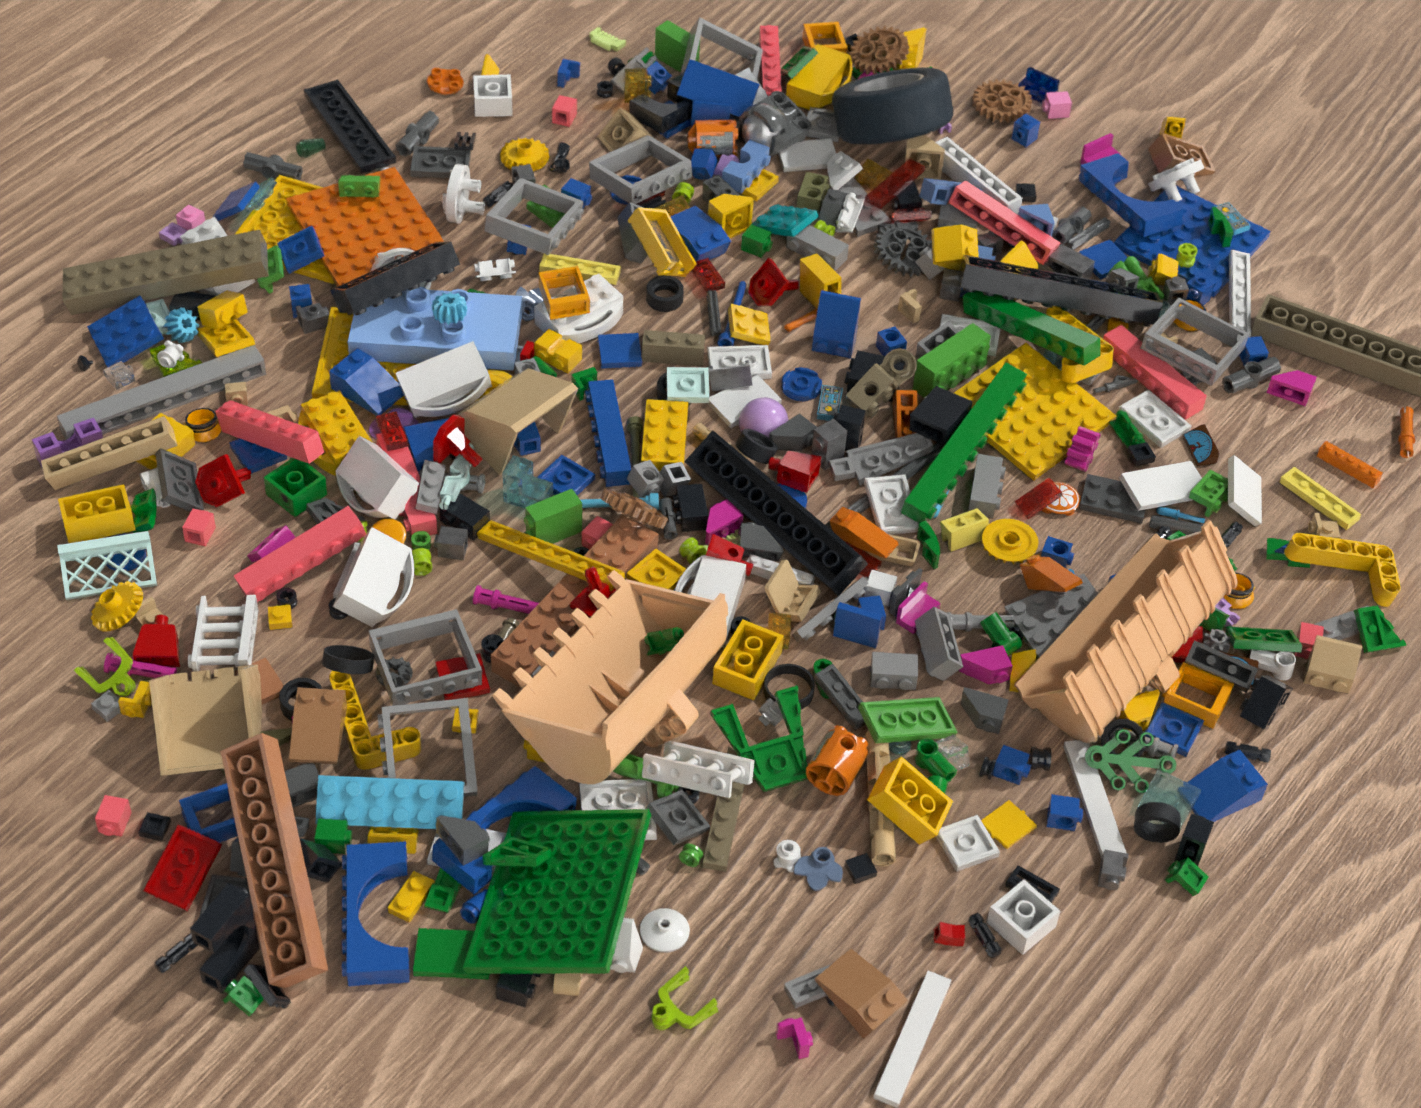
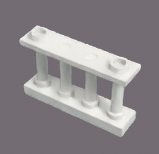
M247 595L246 604L238 607H208L206 596H201L200 605H196L197 625L192 654L188 655V667L192 668L193 672L200 671L201 665H235V667L252 664L259 612L256 595ZM242 615L243 618L239 623H207L208 616ZM206 632H240L241 634L237 639L205 640ZM237 648L239 650V653L230 656H202L203 649Z
M668 741L664 744L663 757L644 754L642 778L730 798L732 781L746 785L752 783L754 760Z

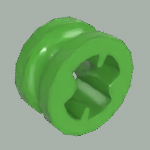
M425 531L415 532L411 537L412 549L424 548L429 550L431 548L429 533Z
M685 844L682 849L683 851L679 853V859L687 866H698L699 860L703 857L702 850L696 845Z

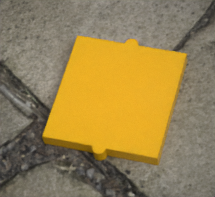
M1010 800L981 820L986 830L991 834V838H995L1006 849L1037 827V824L1025 814V811H1021Z

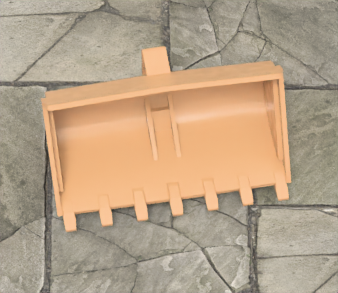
M1207 520L1201 527L1202 531L1173 540L1161 538L1157 533H1154L1014 684L1019 690L1022 700L1031 709L1037 708L1048 720L1072 738L1084 743H1090L1091 741L1095 743L1098 738L1097 735L1102 736L1103 729L1114 717L1118 718L1120 716V711L1126 709L1127 704L1138 692L1141 693L1144 686L1148 685L1165 693L1180 676L1171 657L1187 642L1188 637L1193 635L1194 630L1204 619L1207 620L1209 618V613L1215 611V606L1224 595H1229L1231 590L1237 587V577L1226 554L1227 549L1217 526L1214 527L1212 522Z
M613 570L607 578L616 591L608 599L596 589L588 595L598 610L588 618L585 613L576 608L570 616L579 629L571 637L559 627L551 634L561 648L552 657L540 647L532 653L541 669L533 677L521 667L512 674L522 687L513 699L500 688L492 696L501 707L503 714L521 736L528 740L542 759L558 775L566 780L571 779L583 784L600 783L611 774L641 741L649 747H657L686 733L698 719V711L684 695V692L726 640L728 604L725 600V594L720 593L715 600H710L628 579L625 580L619 573ZM679 627L684 631V636L671 651L662 655L654 654L647 656L651 648L645 643L644 638L649 632H662L665 629Z

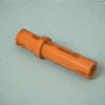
M1404 407L1400 409V435L1398 442L1400 444V455L1403 458H1408V452L1409 457H1412L1414 454V411L1411 407H1406V413H1404Z

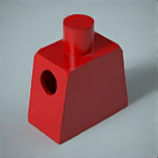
M787 451L782 460L771 457L768 469L778 472V483L807 493L819 476L822 456Z
M712 534L706 556L746 564L745 575L750 576L753 568L752 563L741 560L744 553L743 547Z
M156 615L154 624H144L141 626L133 651L134 661L166 667H180L177 630L174 624H168L169 618L166 615Z

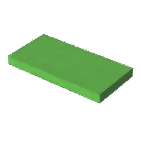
M940 697L861 702L858 707L875 744L915 741L928 738H954L958 733Z

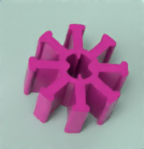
M1079 426L1076 435L1074 434L1072 438V445L1067 451L1068 456L1065 464L1086 472L1089 463L1094 458L1093 454L1097 450L1101 434Z

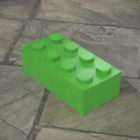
M972 323L919 358L916 362L917 366L912 389L917 390V393L925 398L935 386L945 390L955 388L962 380L968 379L974 372L983 369L987 363L991 335Z

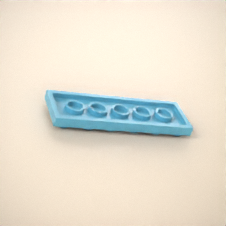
M318 775L315 824H317L318 819L347 820L349 826L436 829L437 817L441 815L462 819L464 781Z

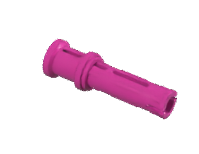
M480 585L476 586L473 595L474 605L479 603L491 606V609L501 607L530 614L539 604L538 602L504 595L497 589L495 591L483 589Z
M107 653L104 662V672H116L121 665V657L114 656L113 653ZM132 658L133 664L127 673L129 676L134 674L158 678L164 675L177 674V668L134 661Z

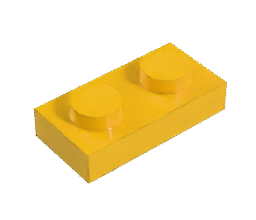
M413 871L388 906V913L410 923L426 900L432 883L435 884V880Z

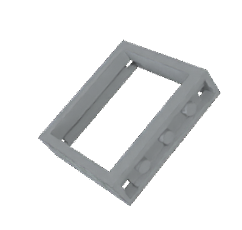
M699 17L690 31L681 76H684L689 59L695 61L700 37L702 36L750 60L749 69L757 79L763 49Z
M649 135L589 162L590 179L628 203L634 204L692 177L691 160ZM649 156H653L669 166L634 184L629 183L614 173Z
M520 178L486 215L484 231L549 255L554 248L558 247L559 242L566 238L568 232L574 229L576 222L581 220L584 213L582 209L583 201ZM523 198L565 213L548 234L506 219Z
M1178 298L1145 333L1140 349L1212 386L1244 350L1249 333ZM1177 318L1233 348L1216 365L1161 336V334Z
M457 609L369 630V646L375 656L374 659L392 706L405 705L410 702L429 699L434 696L449 694L482 684V669ZM451 632L454 633L468 670L395 688L383 657L382 649Z
M468 698L382 707V714H378L379 728H384V737L380 738L381 752H386L387 761H382L383 775L396 779L390 724L391 715L458 709L466 776L464 797L477 796Z

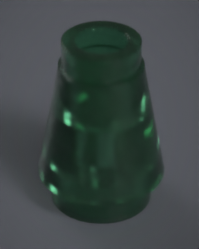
M322 138L301 139L296 143L298 155L304 158L326 148L325 141Z

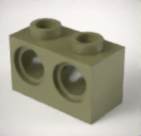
M806 172L798 193L797 208L816 210L819 215L825 195L831 188V185L828 184L829 176Z

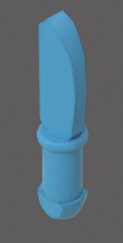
M1158 507L1156 509L1157 514L1175 518V520H1178L1179 517L1199 523L1205 522V518L1180 513L1179 509L1174 510L1166 507Z

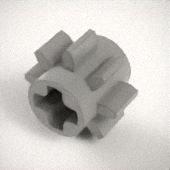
M1211 629L1210 635L1205 633L1202 641L1204 645L1228 653L1230 637H1227L1225 632Z
M771 698L758 710L762 714L758 719L765 726L771 723L775 727L783 719L777 701L774 702Z

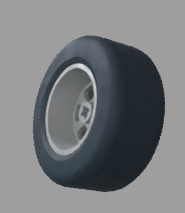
M936 68L900 69L866 76L842 85L832 96L839 137L847 143L857 145L902 141L934 132L947 125L952 120L954 112L948 77L945 72Z

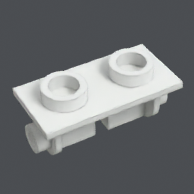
M852 192L845 196L844 209H841L836 220V232H853L865 201L864 199H856V195Z
M514 259L496 260L495 268H493L492 260L478 261V264H474L475 272L479 271V275L475 276V278H480V281L492 280V276L500 275V279L512 278V274L516 273V271L511 270V268L515 267Z

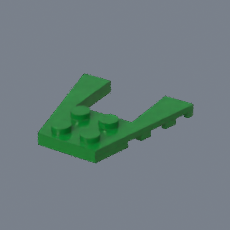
M798 686L779 690L774 694L789 735L749 746L733 704L713 709L710 712L711 717L737 755L754 760L753 778L763 793L807 780V758L803 742L804 732L801 725Z

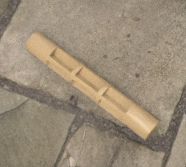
M868 730L865 734V740L868 742L866 760L869 797L883 767L890 763L889 743L875 744ZM869 802L872 863L880 867L890 866L896 861L894 823Z

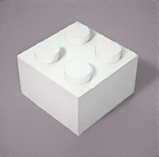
M473 75L475 117L512 116L511 75Z
M1022 880L990 907L987 924L1023 955L1056 927L1060 910L1028 882Z

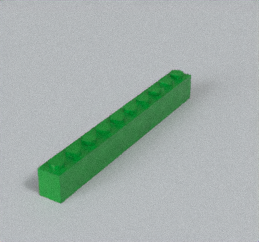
M1005 362L906 498L902 507V514L917 523L927 521V519L932 520L937 512V505L942 506L945 502L947 491H952L955 488L958 476L962 477L965 474L968 462L972 463L975 460L978 448L982 449L985 446L988 434L993 435L998 426V420L1003 421L1008 412L1006 410L1008 406L1012 408L1017 400L1016 395L1018 393L1022 394L1027 386V383H1025L1027 374Z

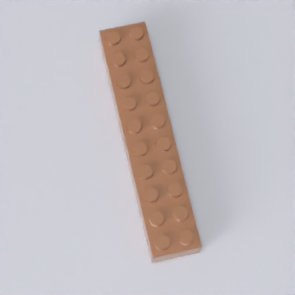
M621 515L584 556L624 571V579L627 580V572L654 549H658L659 534ZM566 574L491 654L492 672L522 688L512 674L519 667L530 676L540 666L532 655L538 647L548 654L552 651L557 652L561 648L551 635L554 630L559 627L571 637L579 629L570 616L574 611L570 608V602L589 585L588 582Z
M260 733L220 752L269 985L287 988L328 971L278 739Z

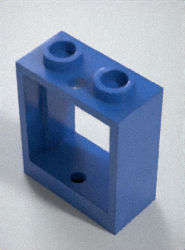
M227 783L179 800L181 813L188 829L218 842L238 836L234 818L201 829L195 815L197 811L229 801L230 795Z

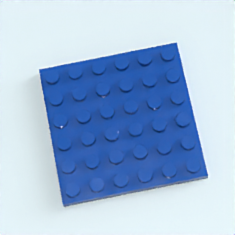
M1176 185L1182 197L1177 203L1184 208L1182 225L1143 237L1133 227L1129 226L1114 241V244L1123 253L1134 256L1137 260L1151 266L1152 260H1155L1158 254H1164L1175 260L1179 245L1183 243L1193 244L1198 250L1195 263L1189 268L1178 265V277L1185 279L1187 283L1196 275L1201 274L1215 283L1211 295L1214 298L1229 282L1230 251L1235 250L1249 253L1251 257L1269 238L1271 231L1245 219L1251 225L1250 229L1233 235L1230 247H1222L1219 234H1211L1208 224L1211 208L1218 205ZM1164 190L1153 202L1169 200L1166 191Z

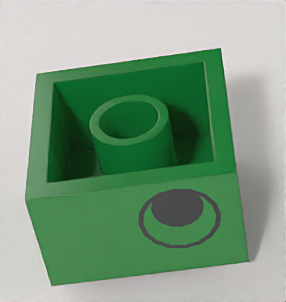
M291 458L263 477L266 495L293 517L305 511L308 503L321 500L328 495L326 477L308 463L295 458Z

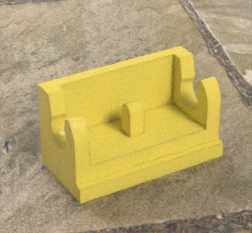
M976 508L940 521L942 541L944 542L948 539V549L951 552L982 541V534L989 524V519Z

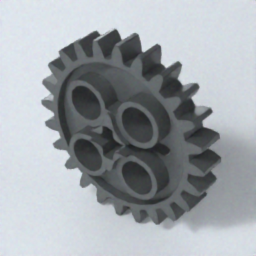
M897 223L896 227L890 224L889 227L884 226L883 230L880 229L873 245L876 248L874 253L879 254L877 260H883L882 265H888L887 270L893 268L895 269V274L900 271L902 276H905L906 273L910 277L914 273L919 276L920 273L924 274V272L915 261L921 257L919 253L927 246L931 248L929 244L932 240H926L928 235L922 236V230L916 232L915 226L910 229L907 224L904 227L900 223ZM908 239L910 240V242L906 249L904 258L901 261L900 256L905 247V243Z

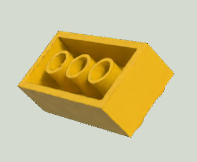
M646 400L641 463L650 460L659 472L664 465L682 462L684 465L688 402Z

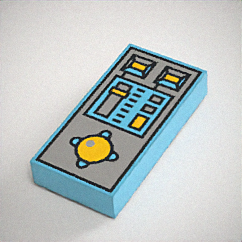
M1229 202L1215 206L1228 219L1234 232L1233 235L1250 229L1251 225Z
M822 385L817 419L830 421L833 419L835 412L839 413L843 388Z

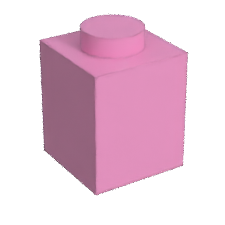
M1068 92L1046 93L1045 100L1042 102V110L1046 112L1048 119L1068 118L1070 116L1072 102Z
M187 205L176 215L177 225L185 228L187 231L193 229L205 221L204 212L191 205Z

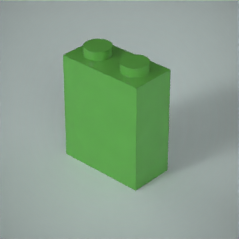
M669 20L656 27V58L681 73L690 33ZM700 41L695 59L697 62H699Z
M573 489L525 507L526 517H524L526 531L524 533L554 544L582 532V502Z

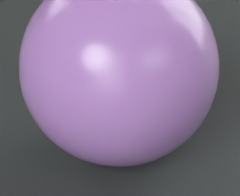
M761 397L750 401L742 409L739 417V428L741 432L744 429H751L769 438L770 432L789 419L785 408L778 401Z

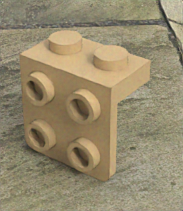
M781 560L765 585V592L779 621L802 622L821 592L818 585L799 584L788 560Z

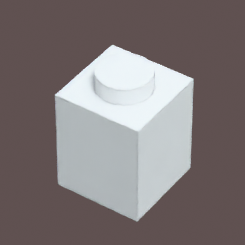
M871 570L869 578L865 577L869 584L863 588L866 591L864 597L880 595L883 605L889 607L891 591L896 587L897 576Z

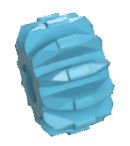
M451 292L449 294L442 293V296H436L432 304L433 316L435 320H439L440 323L446 322L448 325L450 323L457 324V321H463L464 316L467 315L465 298L460 296L459 293L452 294Z
M185 308L174 309L164 318L167 323L163 327L168 329L166 335H171V341L177 340L178 343L189 342L199 333L196 329L199 327V324L195 322L197 317H192V310L186 311Z

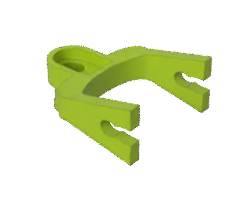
M113 637L105 638L103 641L121 657V665L107 681L99 684L84 666L74 669L98 693L106 692L113 688L117 695L129 696L136 689L134 680L127 674L132 667L133 660ZM122 683L125 685V691L121 689Z
M686 966L658 991L660 1003L654 1006L652 1013V1024L658 1030H666L676 1022L685 1029H692L718 1012L716 1007L718 1004L715 998L694 1016L684 1014L672 1002L669 993L690 980L688 975L689 969Z

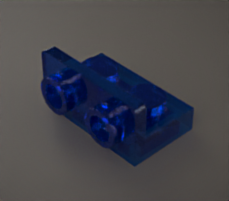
M1029 67L1027 68L1026 77L1019 82L1018 87L1024 86V91H1029V95L1032 96L1031 99L1042 103L1045 100L1046 93L1058 92L1060 80Z

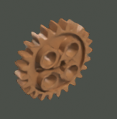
M877 26L875 31L870 28L869 33L863 32V37L857 36L858 41H853L854 46H851L850 52L852 63L855 64L856 69H860V72L866 71L867 75L871 71L874 75L878 71L883 73L884 70L890 71V68L897 69L896 64L902 65L901 60H906V55L909 54L907 36L904 35V32H900L899 28L894 30L893 26L889 29L886 26L882 29Z
M995 79V82L988 80V84L982 82V86L978 85L977 89L974 90L972 102L973 107H976L975 111H980V116L986 115L985 119L991 117L993 122L998 119L1000 123L1003 120L1009 123L1010 120L1015 122L1017 118L1019 119L1024 114L1030 113L1032 96L1029 95L1028 90L1024 91V86L1018 87L1019 83L1012 84V80L1007 83L1005 79L999 82L998 79Z
M606 488L601 494V500L608 503L613 510L622 513L626 518L644 525L651 524L662 529L668 521V518L658 513L655 507L647 504L640 498L624 492L617 493Z

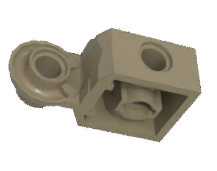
M899 348L887 353L883 363L880 366L874 364L846 394L847 405L866 410L865 421L869 417L873 418L880 410L878 407L883 402L887 403L892 398L894 389H897L903 381L908 380L915 373L917 363L913 354L906 349ZM903 363L905 368L903 370H896L894 368L895 364ZM875 393L873 396H868L867 394Z

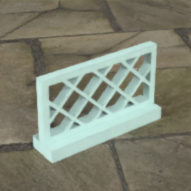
M148 531L57 545L66 600L101 595L105 590L112 588V586L109 587L110 584L118 585L113 580L120 572L129 577V582L135 581L141 588L157 586L151 540ZM147 549L148 556L142 563L133 557L138 550ZM118 553L126 557L120 566L110 561ZM93 557H99L103 560V563L97 570L87 564ZM75 560L81 565L73 574L66 569V562ZM129 560L139 565L133 575L123 569ZM107 563L117 569L110 579L100 573ZM84 567L94 573L87 582L78 577ZM144 568L151 573V580L140 581L136 576ZM97 576L107 581L102 588L98 589L90 585ZM75 579L84 585L79 592L70 593L69 586Z

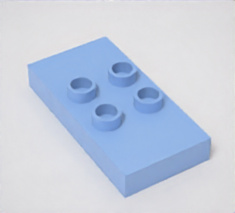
M418 287L411 291L408 289L402 291V295L397 298L391 299L389 297L380 306L373 307L372 305L367 307V311L363 314L355 315L354 313L348 338L349 354L358 348L372 356L376 361L418 364L474 341L486 369L514 371L523 314L522 296L470 293L462 289L452 291L427 290L424 287ZM442 293H459L460 296L465 298L467 305V315L464 316V320L457 321V324L450 323L449 325L446 322L440 323L439 320H435L432 304L436 296H442Z

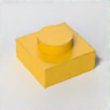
M291 605L268 607L270 630L293 628Z
M455 709L452 732H461L458 709ZM469 709L471 733L476 734L479 709Z

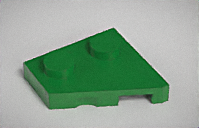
M1378 606L1353 610L1364 653L1407 646L1404 639L1400 640L1393 631L1394 626L1384 617V613Z
M511 837L483 855V864L537 867L551 858V848Z

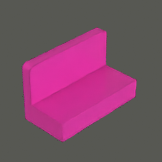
M1109 133L1085 144L1080 163L1085 164L1119 153L1112 147L1114 135Z
M286 525L276 528L247 557L251 562H256L296 537Z
M925 581L898 607L896 624L912 634H915L917 631L915 625L917 618L932 607L940 609L941 603L926 594L928 583Z

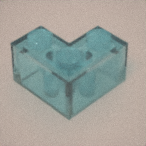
M513 455L502 472L503 502L525 509L527 506L552 497L553 483L533 476V461Z

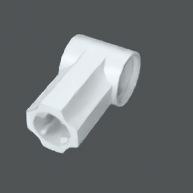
M158 467L140 473V479L145 491L152 488L155 490L157 506L162 508L170 506L162 498Z
M1252 649L1249 658L1259 661L1258 668L1272 672L1276 679L1282 681L1292 677L1296 662L1295 655L1285 651L1274 653L1267 650Z

